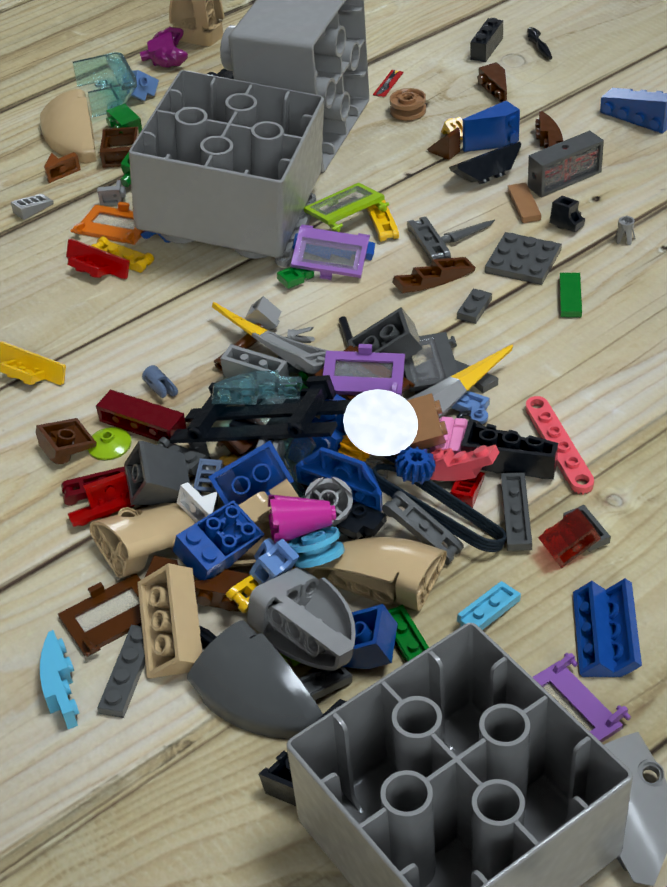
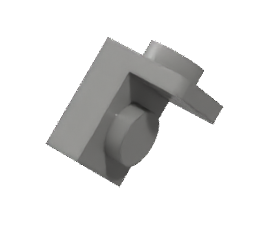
M117 180L116 186L98 187L97 189L101 206H117L126 197L125 186H122L121 180Z

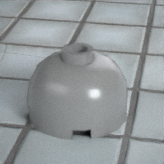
M318 478L306 490L305 498L326 500L330 502V505H335L336 520H332V526L344 521L352 510V491L339 478Z

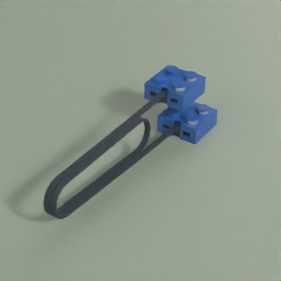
M336 394L335 397H334V399L325 400V401L346 400V399L343 398V397H341V396H339L338 394ZM344 414L321 415L320 419L314 417L311 423L336 421L338 426L330 437L295 438L290 459L298 463L321 447L338 452L341 446L340 442H342L343 436L346 435L343 423ZM383 456L395 464L397 459L395 456ZM382 463L373 467V473L383 493L392 497L397 491H402L453 535L479 550L498 552L503 548L507 538L503 528L433 481H424L423 484L415 482L414 484L496 540L478 535L377 473L378 470L396 472L395 465Z

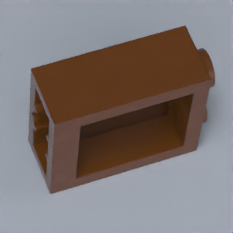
M138 127L103 129L99 152L103 168L121 166V162L132 146L110 148V146L133 145L139 136Z

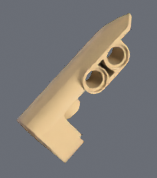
M161 503L136 510L129 507L122 508L118 515L91 522L89 528L94 542L115 575L122 578L141 572L145 568L148 556L151 553L170 548L173 551L176 535L194 525L195 522L177 503Z

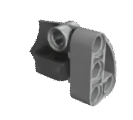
M635 732L604 744L609 751L630 769L633 775L623 849L617 859L623 869L628 871L634 883L654 887L667 854V782L664 777L663 767L655 761L639 732ZM646 770H651L656 773L658 781L649 783L645 781L642 773Z

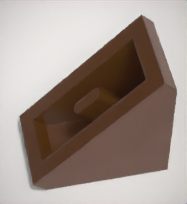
M459 127L438 140L427 150L445 159H452L460 152Z

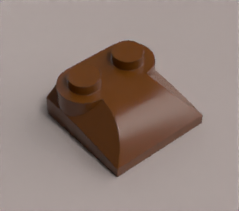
M78 418L36 425L38 444L47 457L55 464L67 463L70 461L72 454L91 449L97 445V442Z

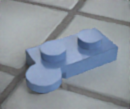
M467 391L452 406V409L460 412L472 411L470 419L484 424L488 421V413L485 410L490 405V398Z

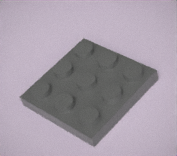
M505 232L485 265V273L542 285L561 252L562 244Z

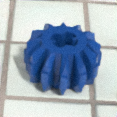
M408 446L406 450H400L395 460L397 476L402 477L403 482L411 481L412 485L415 482L423 484L424 481H430L435 471L436 464L433 454L427 453V449H419L418 446L414 449Z

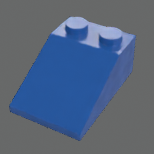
M507 100L462 119L464 152L500 148L519 141L520 109Z
M271 441L266 442L208 476L225 505L232 500L240 505L253 495L263 491L267 495H271L269 490L285 479H288L290 484L294 482Z
M380 604L352 612L355 622V645L350 662L343 667L371 669L392 663L398 623L386 607Z

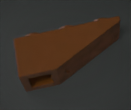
M497 62L479 67L478 83L500 103L506 101L507 84L505 69Z

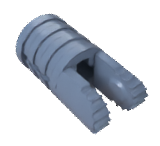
M151 365L143 371L142 379L159 397L165 398L167 394L169 396H176L178 394V388L157 366Z

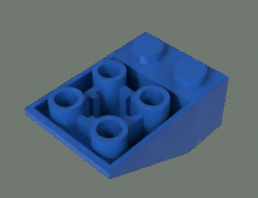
M232 500L177 534L173 552L186 567L193 568V575L198 580H208L218 576L225 569L232 566L264 536V533L239 505Z

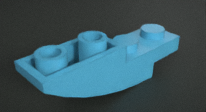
M54 630L48 632L41 652V686L50 714L61 710L69 730L78 726L75 715L80 714L75 699H68V695L72 694L69 684L73 683L70 672H73L74 668L70 657L64 658L63 656L64 653H67L63 639L57 640Z

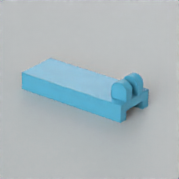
M501 581L458 613L457 622L460 623V627L467 623H474L483 630L520 601L521 593Z

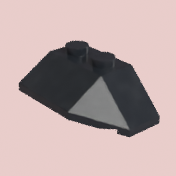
M521 142L510 143L450 166L449 169L470 182L486 183L490 181L489 177L494 176L498 178L506 175L505 171L512 169L520 150Z

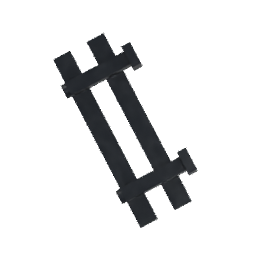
M330 375L309 376L306 381L309 390L299 403L226 407L227 405H235L238 401L231 382L211 383L208 387L211 393L202 408L190 410L185 417L186 422H191L187 429H177L169 441L170 443L330 437L338 426L336 421L311 423L315 416L345 414L350 400L325 401L334 399L336 395ZM291 417L287 422L288 424L212 427L215 421Z

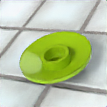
M109 427L101 429L92 435L97 445L88 449V452L92 457L99 460L119 458L130 449L131 437L127 431L121 428Z

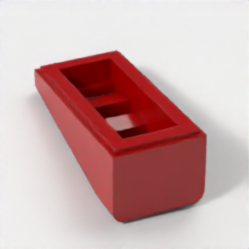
M479 472L476 478L455 481L450 493L473 508L485 473Z

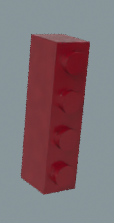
M111 389L96 405L100 422L155 441L162 437L169 440L177 429H187L184 413Z

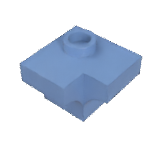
M139 70L128 71L124 88L128 89V95L145 101L147 95L155 96L159 80Z
M268 538L262 542L254 555L256 562L249 574L259 584H262L290 571L300 556L284 539L279 540L275 544L271 538Z

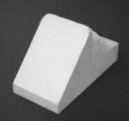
M187 482L180 485L177 504L197 523L213 513L217 492L202 497Z

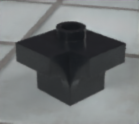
M565 196L552 202L549 223L556 225L560 229H567L573 232L579 230L585 224V218L581 216L582 212L578 210L579 201Z
M355 501L348 517L341 523L336 524V527L340 533L353 540L371 538L386 523L387 515Z

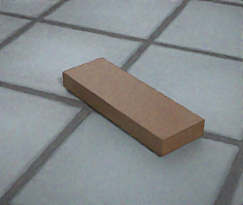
M526 182L508 185L507 191L522 223L540 221L541 213Z

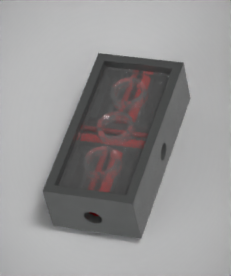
M589 130L529 155L528 188L542 198L601 173L604 140Z

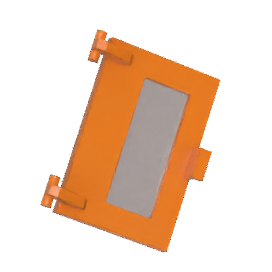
M119 202L118 208L95 205L85 218L71 229V232L97 238L104 236L108 240L135 245L141 238L140 234L143 230H139L134 226L133 211L129 210L130 204Z

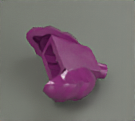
M169 26L163 31L157 32L147 42L148 50L140 52L142 61L151 59L154 66L165 68L181 66L188 58V54L185 51L177 48L184 31L179 27Z

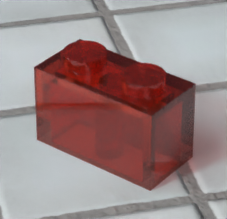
M578 508L566 514L561 521L546 529L538 537L560 568H563L601 539L595 528Z

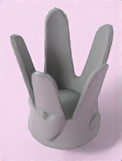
M623 216L619 218L618 230L615 237L617 236V244L621 242L623 233H626L628 245L632 243V232L634 239H636L633 229L635 220L632 217Z
M314 327L299 330L288 329L286 338L300 343H311L315 340L314 337L300 336L298 334L309 332Z

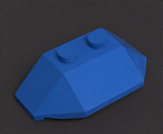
M321 447L296 464L297 482L309 486L318 478H339L351 489L353 503L357 501L375 510L382 511L381 489L373 470L364 461Z

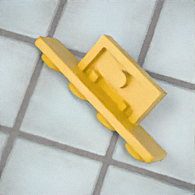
M0 342V372L7 374V377L23 380V383L29 385L36 384V382L41 380H48L58 385L64 384L65 364L9 343Z

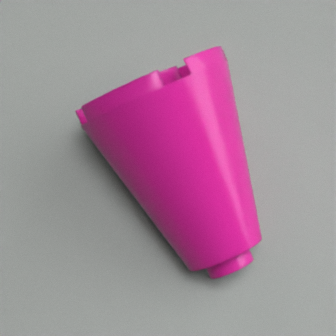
M268 495V507H271L269 524L271 537L275 544L281 539L287 542L332 526V520H336L335 505H330L329 501Z

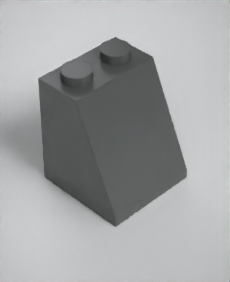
M138 441L124 463L131 505L177 503L180 485L188 482L192 486L188 476L189 465L185 461L184 453L149 442Z

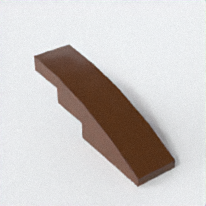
M466 257L432 259L430 266L413 267L412 274L396 275L392 283L401 293L422 291L457 280L474 272L476 267Z

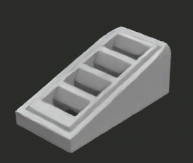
M44 194L11 202L13 213L23 220L54 204L53 200Z

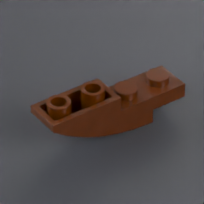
M539 111V119H535L536 140L539 139L540 147L545 149L563 142L561 130L556 122L545 112Z

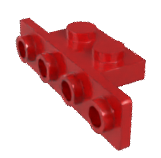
M68 239L66 257L68 258V265L74 267L76 271L87 272L94 278H101L103 275L108 274L121 279L128 278L129 260L80 241Z
M124 471L84 485L89 506L68 513V517L73 527L84 526L92 520L109 517L112 513L120 511L122 508H133L134 505H131L126 472Z

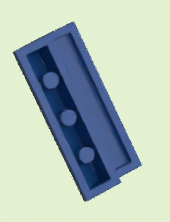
M624 578L605 590L595 582L590 581L573 592L580 675L582 677H623L641 667L642 661L632 582Z

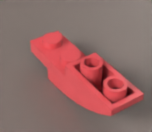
M483 445L474 451L467 453L466 451H461L457 454H454L452 448L445 450L441 448L431 452L436 466L430 480L459 481L476 478L482 467L492 465L500 452L496 445L489 447Z

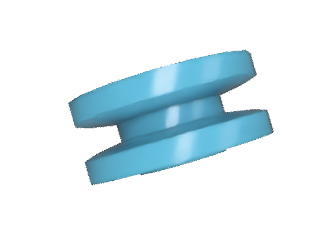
M329 526L290 540L288 544L300 556L295 566L298 568H311L340 557L344 553L345 548L341 542L336 541L340 537L339 529Z

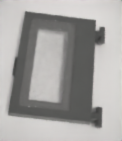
M446 332L419 336L423 349L407 358L404 365V377L415 384L413 388L410 387V392L428 389L459 372L451 349L457 346L454 336L448 339Z

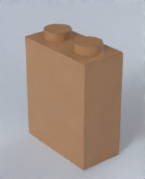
M432 393L407 400L413 407L418 420L416 437L409 446L413 449L418 446L419 449L423 450L445 444L444 435H447L448 431L445 421L440 422L439 414L443 413L440 401H435Z

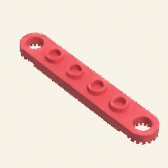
M541 396L530 397L526 401V413L530 416L531 422L542 439L558 443L557 466L569 483L571 490H574L573 492H577V494L582 493V495L584 493L588 494L594 487L593 475L548 401ZM534 404L537 406L538 404V406L541 405V408H534L532 406H534ZM582 479H583V481L586 480V482H588V483H587V484H584V485H581V484H578L577 481H579V480L582 481Z

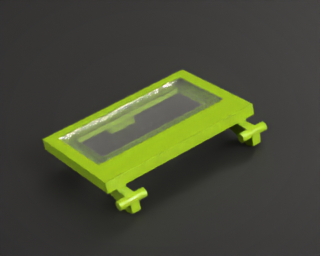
M356 183L305 206L304 212L329 225L332 231L341 232L340 228L343 227V224L338 225L335 222L374 204L379 210L386 211L389 202H382L385 200L383 194L361 183Z

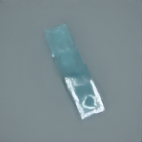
M278 370L239 374L214 384L211 402L212 404L256 405L257 399H299L302 378L279 376Z

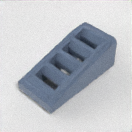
M200 458L193 487L200 495L201 492H217L210 479L203 478L204 474L212 475L222 469L223 460ZM205 465L216 466L215 470H204ZM202 483L212 484V487H202ZM217 493V497H216V501H215V505H214V506H217V504H218V497H219V494H218V493Z

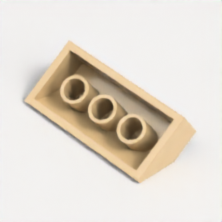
M168 563L138 582L147 678L150 679L188 673L202 653L193 568Z

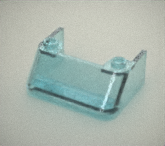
M114 52L73 61L77 87L94 83L99 88L88 92L92 117L106 115V110L124 103L126 104L137 87L136 77L122 53Z

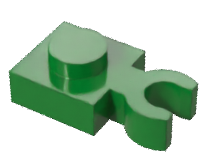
M293 267L277 272V279L287 289L304 283L305 279L314 277V271L296 269Z

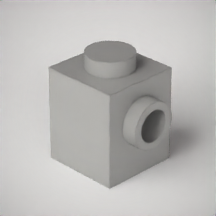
M263 296L251 305L245 319L253 324H261L266 330H274L280 322L278 319L282 311Z

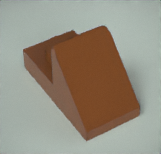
M75 152L61 158H57L51 153L44 166L48 183L81 170L78 155Z

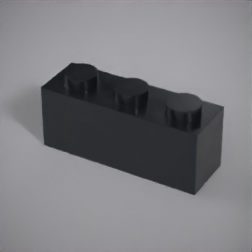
M488 18L470 41V60L487 62L503 39V20Z

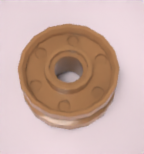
M404 88L393 92L390 95V114L394 118L404 121L415 120L424 116L426 113V94L414 88Z

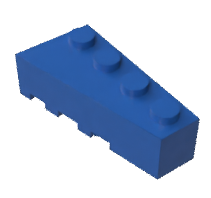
M612 87L601 97L600 113L663 134L667 130V93H663V91L647 92V90L633 91V89Z

